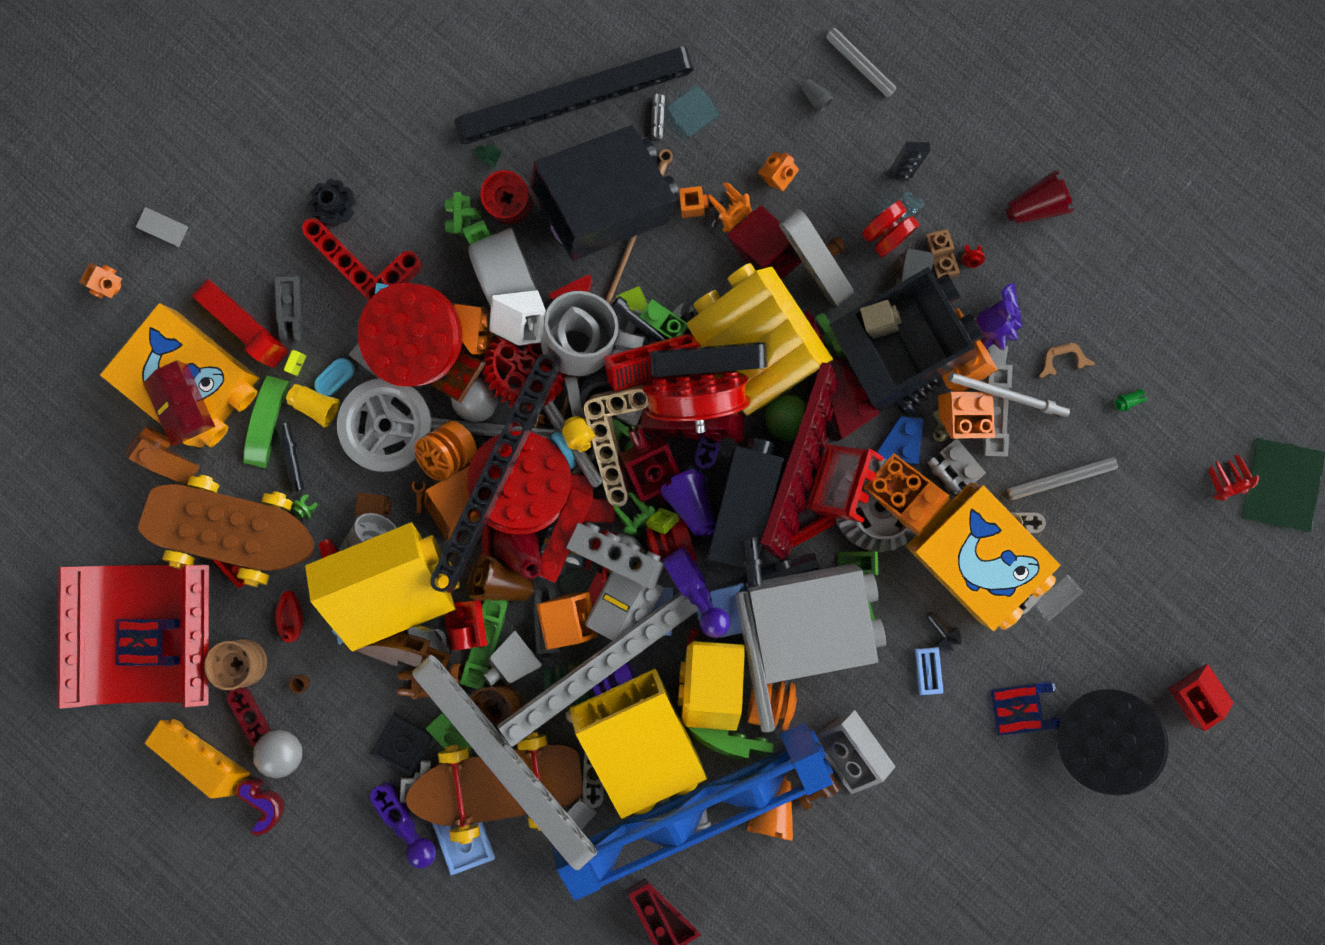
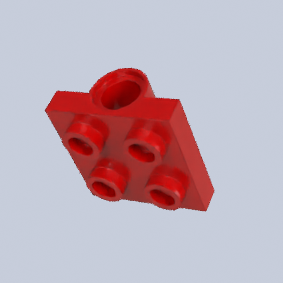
M481 600L453 602L455 610L445 613L449 648L456 651L487 646Z

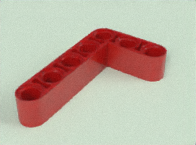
M310 218L302 225L303 234L368 300L373 297L376 283L393 285L389 283V279L393 274H398L399 276L398 281L394 284L409 283L422 269L420 258L412 251H404L375 278L319 220ZM319 226V232L316 235H311V230ZM331 242H335L334 249L332 251H327V245ZM350 258V265L342 267L343 260ZM408 259H415V264L411 268L405 267ZM361 274H366L365 282L359 284L357 281L358 277Z
M206 279L192 294L195 300L246 344L244 350L260 363L276 368L290 352L209 279Z

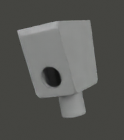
M514 631L487 659L491 669L482 676L489 686H492L500 679L507 686L535 671L542 665L517 632Z

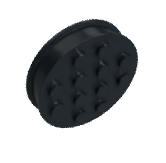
M1102 689L1081 696L1065 711L1058 728L1057 744L1064 766L1080 784L1098 793L1114 796L1137 793L1150 786L1159 777L1167 762L1169 741L1161 718L1150 705L1137 696L1125 691Z

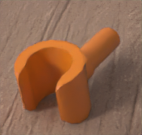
M414 481L412 489L416 493L417 498L416 513H422L423 494H425V490L428 488L423 481V488L416 490L417 482Z

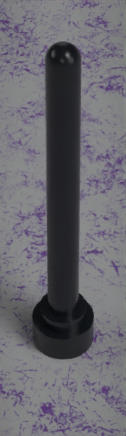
M618 296L613 301L611 307L616 316H624L657 342L667 340L664 335L631 311L627 301L621 296Z

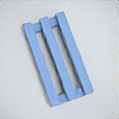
M939 647L914 649L919 695L943 693ZM929 653H933L937 689H933ZM921 654H924L928 690H925Z

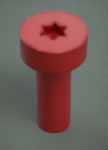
M690 627V636L686 647L694 641L696 635H699L700 631L698 629Z

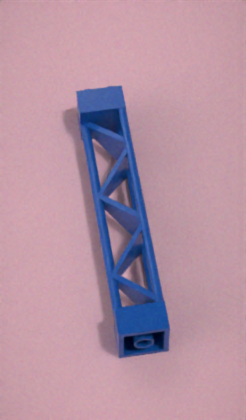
M804 722L780 733L786 749L701 786L690 793L661 804L645 814L637 815L588 837L596 848L597 854L578 871L569 865L551 843L556 870L573 899L576 901L600 890V887L805 794L808 796L832 785L833 782L830 774H833L828 760L823 761L827 756L822 745H816L819 740L814 730L809 731ZM795 768L802 786L776 797L786 772ZM757 772V773H756L754 776H752L751 778L744 779V780H740V779H742V778H744V777H747V776H749V775H751V774ZM723 801L746 809V811L694 834L704 810L712 805ZM673 810L670 814H668V815H666V816H664V817H658V816H660V815H662V814H665V813H667V812ZM642 838L664 846V848L612 871L623 846Z

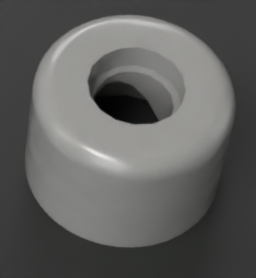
M512 228L470 244L468 248L469 256L490 306L493 295L537 290Z
M572 291L562 294L549 305L545 314L540 342L543 355L548 354L554 357L559 371L564 374L586 376L595 373L605 365L604 357L609 356L612 352L618 334L617 316L608 302L598 295L585 291ZM578 331L587 335L591 340L589 348L584 352H576L568 344L566 333Z

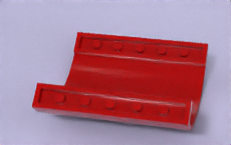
M169 565L58 567L57 708L143 702L182 703V707L208 705V678L205 673V659L209 652V565H182V569ZM160 621V629H153L155 632L152 633L151 637H147V639L159 638V646H152L148 649L144 647L145 651L139 653L134 651L135 647L129 649L127 646L119 647L120 638L128 637L125 630H129H119V622L148 623ZM129 630V631H134V632L137 633L139 636H141L143 633H146V631H151V630ZM118 655H160V663H119Z

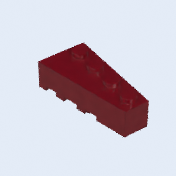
M646 408L642 412L641 426L648 436H658L661 434L662 437L679 438V434H682V436L693 440H699L701 436H705L717 442H723V438H733L734 443L742 444L745 417L740 411L722 417L705 419V432L696 433L695 421L658 420L649 417L646 414Z

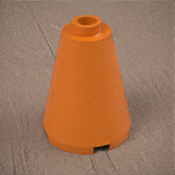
M784 776L776 797L791 791V782L786 781L787 776ZM792 801L750 819L746 831L792 841Z

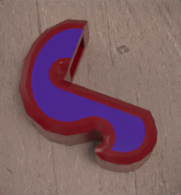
M249 777L237 785L236 795L239 799L263 814L250 833L259 836L266 834L279 823L284 812V801L278 793L272 790L262 791L260 787L264 785L263 780L258 777Z

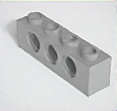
M587 522L586 526L580 523L577 524L566 547L567 549L644 587L654 590L665 567L664 563L659 562L660 556L649 551L645 555L639 552V546L628 541L624 545L618 542L620 537L608 531L605 536L598 532L599 527ZM596 539H600V547L597 550H594V541ZM619 548L621 555L617 560H614L613 552ZM640 558L641 566L639 569L634 570L633 562L635 559Z

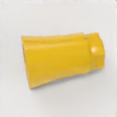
M294 384L286 396L287 404L309 416L324 428L334 421L340 408L339 399L326 396L299 384Z

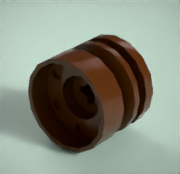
M497 684L479 689L470 696L471 700L500 734L502 733L497 725L524 706L518 691L505 684Z

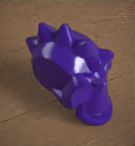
M1013 283L1008 284L1001 291L1002 301H999L993 307H985L986 310L981 311L975 319L984 336L980 340L986 349L995 344L1000 350H1004L1007 340H1018L1016 330L1020 329L1023 324L1021 323V310L1017 303L1016 285Z

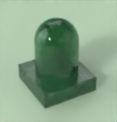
M489 144L486 147L482 145L476 147L475 156L483 163L495 168L501 151Z

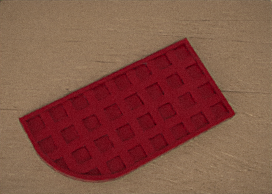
M824 362L821 363L761 540V544L776 559L782 561L791 553L793 543L790 542L793 534L796 535L799 530L800 521H798L800 512L804 513L807 500L805 497L807 491H811L813 488L814 478L812 476L814 471L819 469L822 460L820 453L822 448L825 449L829 436L826 434L833 415L831 402L838 386V380H835L836 374L831 364Z

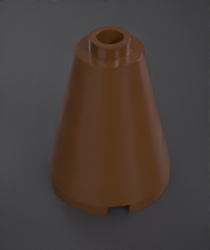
M482 554L478 557V559H481L480 562L473 564L467 584V589H470L472 595L468 594L471 599L526 601L532 597L534 593L532 580L521 576L492 556Z

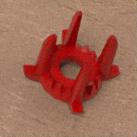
M1234 455L1244 479L1241 478L1234 464L1228 460L1235 478V482L1231 483L1217 460L1216 466L1224 483V486H1222L1213 466H1210L1209 474L1218 494L1214 495L1213 498L1224 501L1232 495L1241 492L1245 494L1249 491V488H1254L1257 485L1259 475L1253 478L1239 455Z

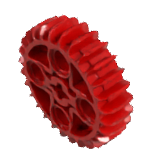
M497 336L494 343H490L484 355L485 359L483 362L485 365L482 374L486 375L484 383H490L488 390H496L494 398L499 395L502 396L501 403L503 404L508 400L510 401V408H512L536 360L541 356L535 354L533 350L538 351L541 355H543L541 343L517 345ZM516 346H527V347H526V349H525L524 352H523L522 350H520V349L517 348ZM501 355H507L510 359L503 358ZM543 365L541 370L549 372L551 369ZM497 368L507 374L505 380L501 379ZM559 371L544 406H547L549 401L553 402L556 395L561 393L562 387L566 383L565 377L567 374ZM509 384H515L518 388H512ZM535 384L531 390L539 393L543 385ZM526 405L528 411H530L532 405Z

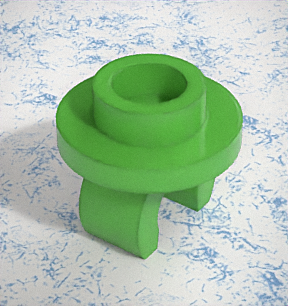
M307 494L302 496L300 501L295 500L292 504V511L299 519L304 518L308 520L311 517V513L317 508L316 502L312 506L305 505L309 498Z

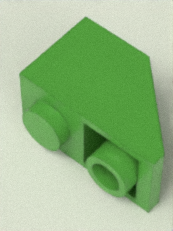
M653 299L639 316L667 339L681 336L688 329L687 322Z

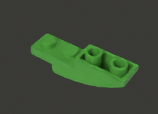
M684 725L686 731L699 743L733 759L746 762L749 758V753L770 756L773 753L774 744L768 743L769 740L765 738L755 737V740L746 739V735L732 733V736H729V730L693 728Z

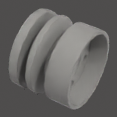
M373 513L362 514L354 522L339 551L389 532L397 527L389 519Z

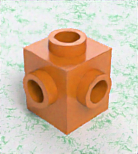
M773 151L758 171V174L769 187L784 191L799 169L793 163L795 160L787 153L781 154Z
M89 262L79 283L90 288L89 293L101 299L104 295L112 299L113 295L117 294L120 290L122 278L115 275L116 270L104 264L100 268Z

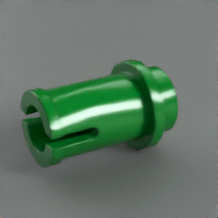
M1139 388L1126 395H1118L1114 403L1119 411L1126 412L1129 411L1130 407L1146 402L1147 397H1141L1145 395V392Z

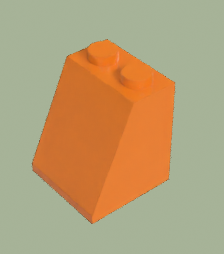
M469 466L452 475L447 480H443L425 490L423 504L446 541H449L469 500L467 488ZM475 511L471 513V522H476L480 519Z

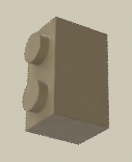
M888 300L860 308L866 331L872 339L900 331L898 324H901L902 321L899 311L895 305L891 306Z

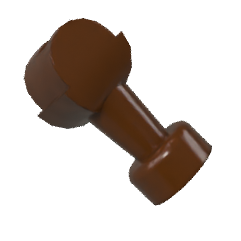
M830 774L833 782L832 785L808 796L805 794L797 798L805 811L812 807L811 801L821 796L824 799L830 798L841 789L833 774Z

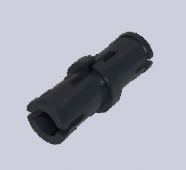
M757 537L742 539L745 557L743 566H746L748 588L763 586L760 568L762 559H759Z

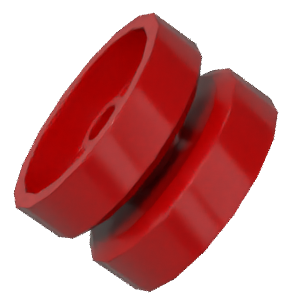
M900 200L877 215L861 233L868 243L874 242L881 236L883 237L874 248L881 258L894 250L920 226V223L914 216H909L900 223L898 222L907 211V208Z

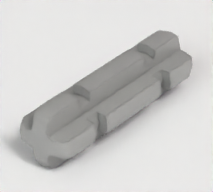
M663 94L653 95L652 139H662L663 106L665 103V96Z

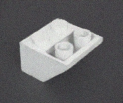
M538 290L493 295L489 322L490 332L517 345L540 343L546 310Z

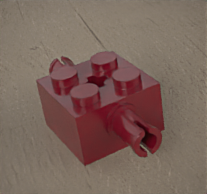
M634 425L637 434L631 426L627 432L634 447L619 453L641 502L656 496L659 507L666 509L667 506L664 502L665 498L662 496L661 488L665 483L669 486L673 483L671 478L680 474L670 448L661 434L646 440L641 425Z

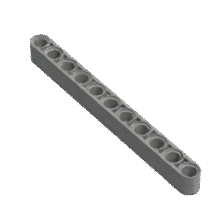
M429 655L412 671L413 677L569 865L577 871L580 870L597 854L594 845L440 661L434 656Z

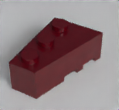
M841 357L831 363L832 369L836 374L835 380H838V386L831 403L833 408L832 420L834 421L839 441L880 414L878 409L872 405L866 392Z
M646 878L625 889L653 945H686L701 936L697 928Z

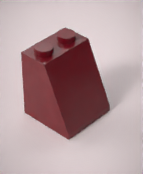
M760 205L756 210L750 212L748 217L739 225L732 228L728 238L733 248L748 264L751 263L756 271L773 267L782 280L802 263V260L779 226L781 222Z

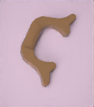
M1075 343L1051 347L1045 353L1044 367L1038 377L1043 378L1048 374L1056 375L1057 372L1052 365V359L1056 355L1069 352L1074 353L1077 358V369H1081L1084 366H1093L1095 362L1087 359L1080 347Z

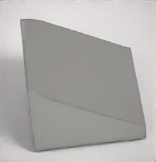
M579 797L566 813L582 830L597 812L593 808L588 807L583 802V798Z

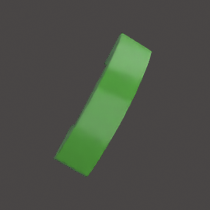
M266 376L250 419L243 463L267 469L272 451L270 443L281 403L285 402L290 381Z
M484 600L482 611L487 646L471 648L460 684L476 689L484 687L486 681L482 675L490 670L491 666L488 664L487 659L496 651L508 601Z

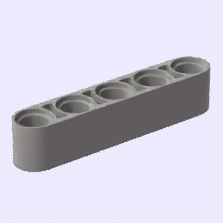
M797 208L779 223L781 230L827 300L837 308L854 293V290L808 217Z

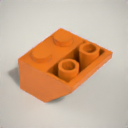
M455 304L454 307L462 325V342L471 354H485L490 343H494L495 340L493 333L489 330L491 309Z
M949 392L938 395L939 419L951 439L995 438L992 394L985 392Z
M572 592L536 604L547 650L579 644L599 637L596 631L584 625L592 610L589 592Z

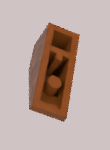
M139 432L125 450L128 459L187 485L189 477L194 476L200 468L196 463Z

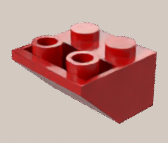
M1208 664L1201 666L1168 688L1193 727L1203 731H1207L1225 719L1234 703Z

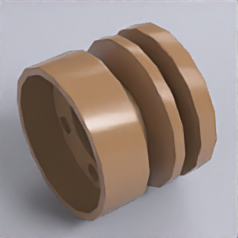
M250 639L223 641L216 644L208 652L205 659V673L208 680L215 687L222 690H234L253 685L264 676L267 668V656L264 649L257 642ZM239 661H243V665L239 666Z

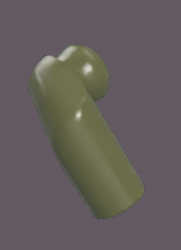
M938 409L932 412L938 422L933 432V438L936 441H944L948 438L949 434L939 419Z

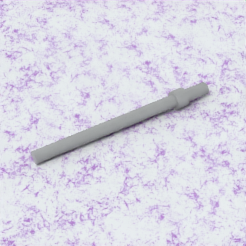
M953 372L948 377L950 382L1040 409L1041 412L1049 415L1054 413L1068 417L1070 414V409L1056 405L1054 401L1047 399L1039 400Z

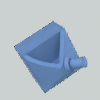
M744 582L718 587L709 592V600L713 607L723 609L730 618L729 630L721 637L743 633L735 595L738 592L746 591ZM697 610L695 613L698 614V619L700 620L702 614L700 610Z

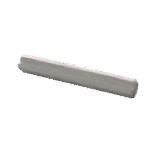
M836 28L828 32L827 40L886 97H890L895 92L896 86Z

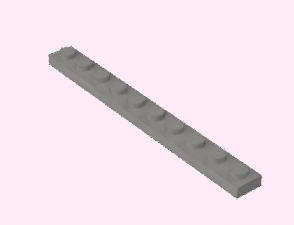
M679 592L497 725L498 729L511 747H513L699 610L698 607L692 605L688 597L683 596Z

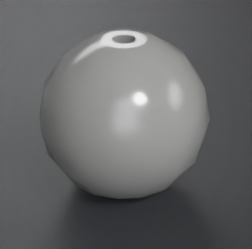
M478 376L462 403L451 398L454 411L465 421L473 423L485 421L493 415L499 401L498 397L494 398L496 390H488L490 383H484V377Z
M284 730L269 731L260 737L253 750L254 765L260 773L269 778L287 777L297 769L302 760L301 743L296 736Z

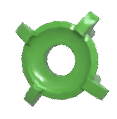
M628 492L629 496L642 511L641 515L637 514V517H633L634 520L631 521L616 504H614L613 508L626 526L623 531L635 538H639L642 536L641 533L646 530V521L655 511L653 506L648 508L641 502L636 494Z

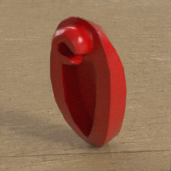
M291 590L285 591L281 595L276 609L277 630L282 640L287 643H292L299 637L303 626L302 610L296 594Z

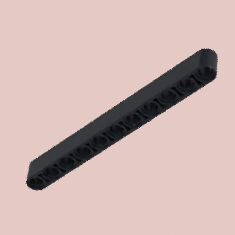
M679 47L462 115L454 120L460 143L470 144L686 76L693 72L694 68L687 48Z
M544 354L536 360L430 579L432 588L438 592L446 594L455 589L558 376L559 367L551 355ZM546 363L553 364V368L549 372L541 370L542 366ZM535 384L543 385L539 393L531 392ZM532 405L533 409L529 414H522L523 406ZM522 426V432L519 435H511L513 427ZM505 447L512 448V453L508 457L501 456V451ZM495 468H501L502 473L500 477L496 479L491 478V471ZM483 490H491L489 499H480V494ZM480 511V519L476 522H471V513ZM469 532L470 540L466 544H461L459 541L461 534ZM453 554H458V564L450 566L449 558ZM446 575L449 583L445 588H440L438 581L442 576Z

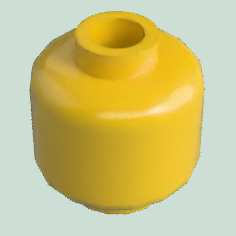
M574 416L566 420L561 430L568 448L578 450L579 452L588 450L591 447L592 440L595 438V433L587 425L586 418H581V416Z

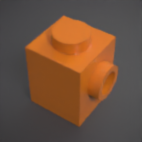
M702 186L680 188L679 197L682 218L704 216V208H708L707 194L703 195Z

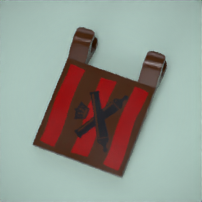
M460 351L458 360L445 381L437 380L430 383V385L462 403L485 363Z

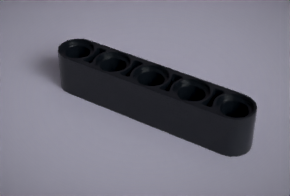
M765 342L649 352L651 376L653 377L767 367Z

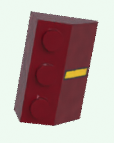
M176 360L156 369L143 382L172 447L215 428V424L188 364Z

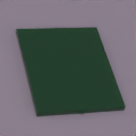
M1257 438L1250 473L1253 478L1259 475V481L1254 488H1249V491L1246 493L1242 518L1272 524L1275 527L1282 526L1311 532L1325 452L1294 446V444Z

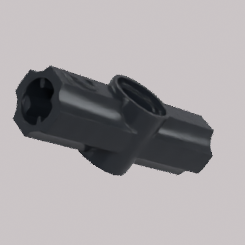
M809 553L792 560L789 558L784 561L775 562L770 567L761 569L762 580L820 570L815 553Z

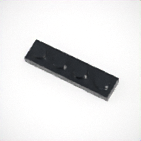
M906 142L889 169V178H896V181H908L909 178H912L929 154L930 142Z

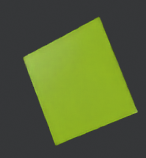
M640 286L616 296H621L625 299L631 311L638 309L643 312L648 305Z

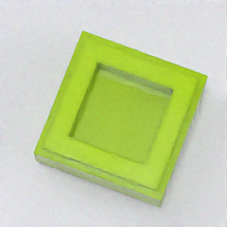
M660 508L646 521L648 528L666 534L679 521V516L674 512Z

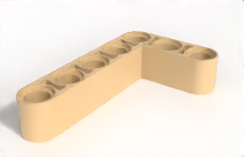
M645 384L619 391L611 390L594 394L584 405L587 425L595 433L592 444L609 503L613 506L614 504L618 507L624 505L629 497L628 492L631 491L627 473L619 455L621 451L612 416L646 408L648 396L645 395V401H638L635 397L637 392L644 394L643 388ZM613 398H621L624 402V405H615L613 402ZM591 402L599 403L601 410H593ZM596 425H604L607 432H599ZM602 447H610L613 454H605ZM608 469H616L619 475L612 476L609 474ZM614 490H621L624 493V497H617L614 494Z

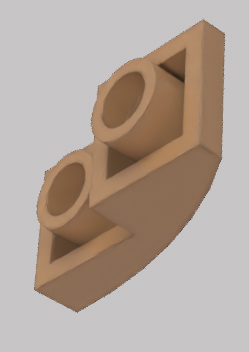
M948 229L926 234L928 252L934 253L932 268L935 278L937 279L948 273L950 278L958 277L960 271L953 253L955 248Z

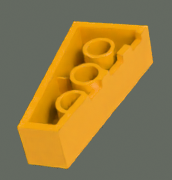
M176 719L160 720L145 742L149 748L209 798L235 796L237 785L246 780L250 774L249 771L184 728V725Z

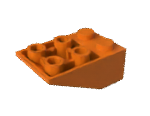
M959 308L954 310L958 319L964 316ZM981 340L973 343L978 353L977 357L942 376L947 388L950 390L964 392L969 389V387L948 381L951 372L981 381L998 370Z
M895 453L878 470L875 480L869 481L864 487L895 518L919 537L950 503L949 495Z

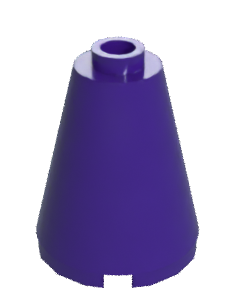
M695 469L688 470L671 478L673 483L669 486L665 483L662 486V496L695 535L705 537L714 531L715 519L702 470H699V473Z

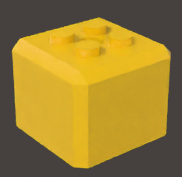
M693 641L687 646L685 662H681L679 683L683 684H679L678 706H682L681 721L686 727L737 731L742 712L744 645Z

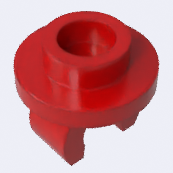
M965 245L961 258L962 264L970 268H976L983 264L985 255L982 252V247L978 245L976 250H969V245Z

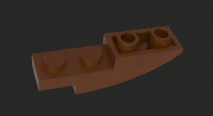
M400 632L355 650L394 666H397L401 661L417 667L429 655H432L446 669L451 657L448 653L430 647L431 640Z

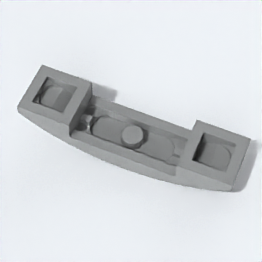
M995 364L998 370L986 377V383L1009 390V388H1012L1013 365ZM993 395L995 438H983L984 456L1008 457V399Z

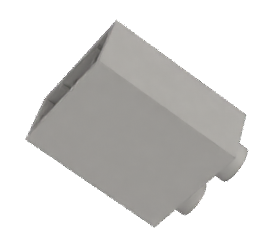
M852 563L762 580L763 586L748 588V583H746L767 684L879 663L876 648L886 646V635L881 619L871 620L868 603L878 601V589L873 573L863 575V570Z

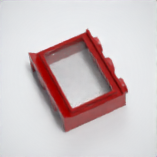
M827 443L806 508L819 515L863 523L865 518L854 512L857 502L867 503L869 501V495L861 490L864 480L874 481L876 478L875 472L868 469L870 461H882L883 456L870 448L859 449Z

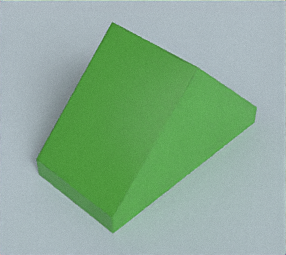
M877 551L838 552V566L854 563L863 570V575L870 573L878 575Z

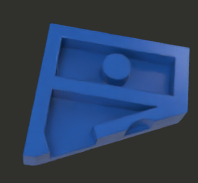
M900 416L876 453L883 456L884 459H889L895 453L908 464H918L923 419Z

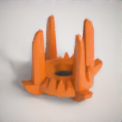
M725 182L723 185L728 190L725 193L732 201V205L729 204L727 210L710 194L708 198L720 213L718 216L719 220L725 226L722 231L727 232L731 231L745 217H748L752 209L748 193L742 196L731 184Z

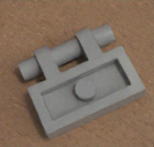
M954 439L938 452L943 461L939 463L933 457L927 462L932 468L931 472L935 476L938 475L945 484V489L948 492L951 491L954 496L961 491L958 487L960 482L966 486L970 482L975 483L986 474L958 439ZM947 466L956 474L953 479L944 470Z

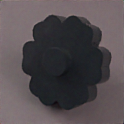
M328 179L325 185L318 183L310 192L313 198L308 203L311 214L315 218H320L324 225L335 227L339 224V221L348 222L350 217L354 215L352 208L356 203L354 193L350 188L345 187L340 180Z

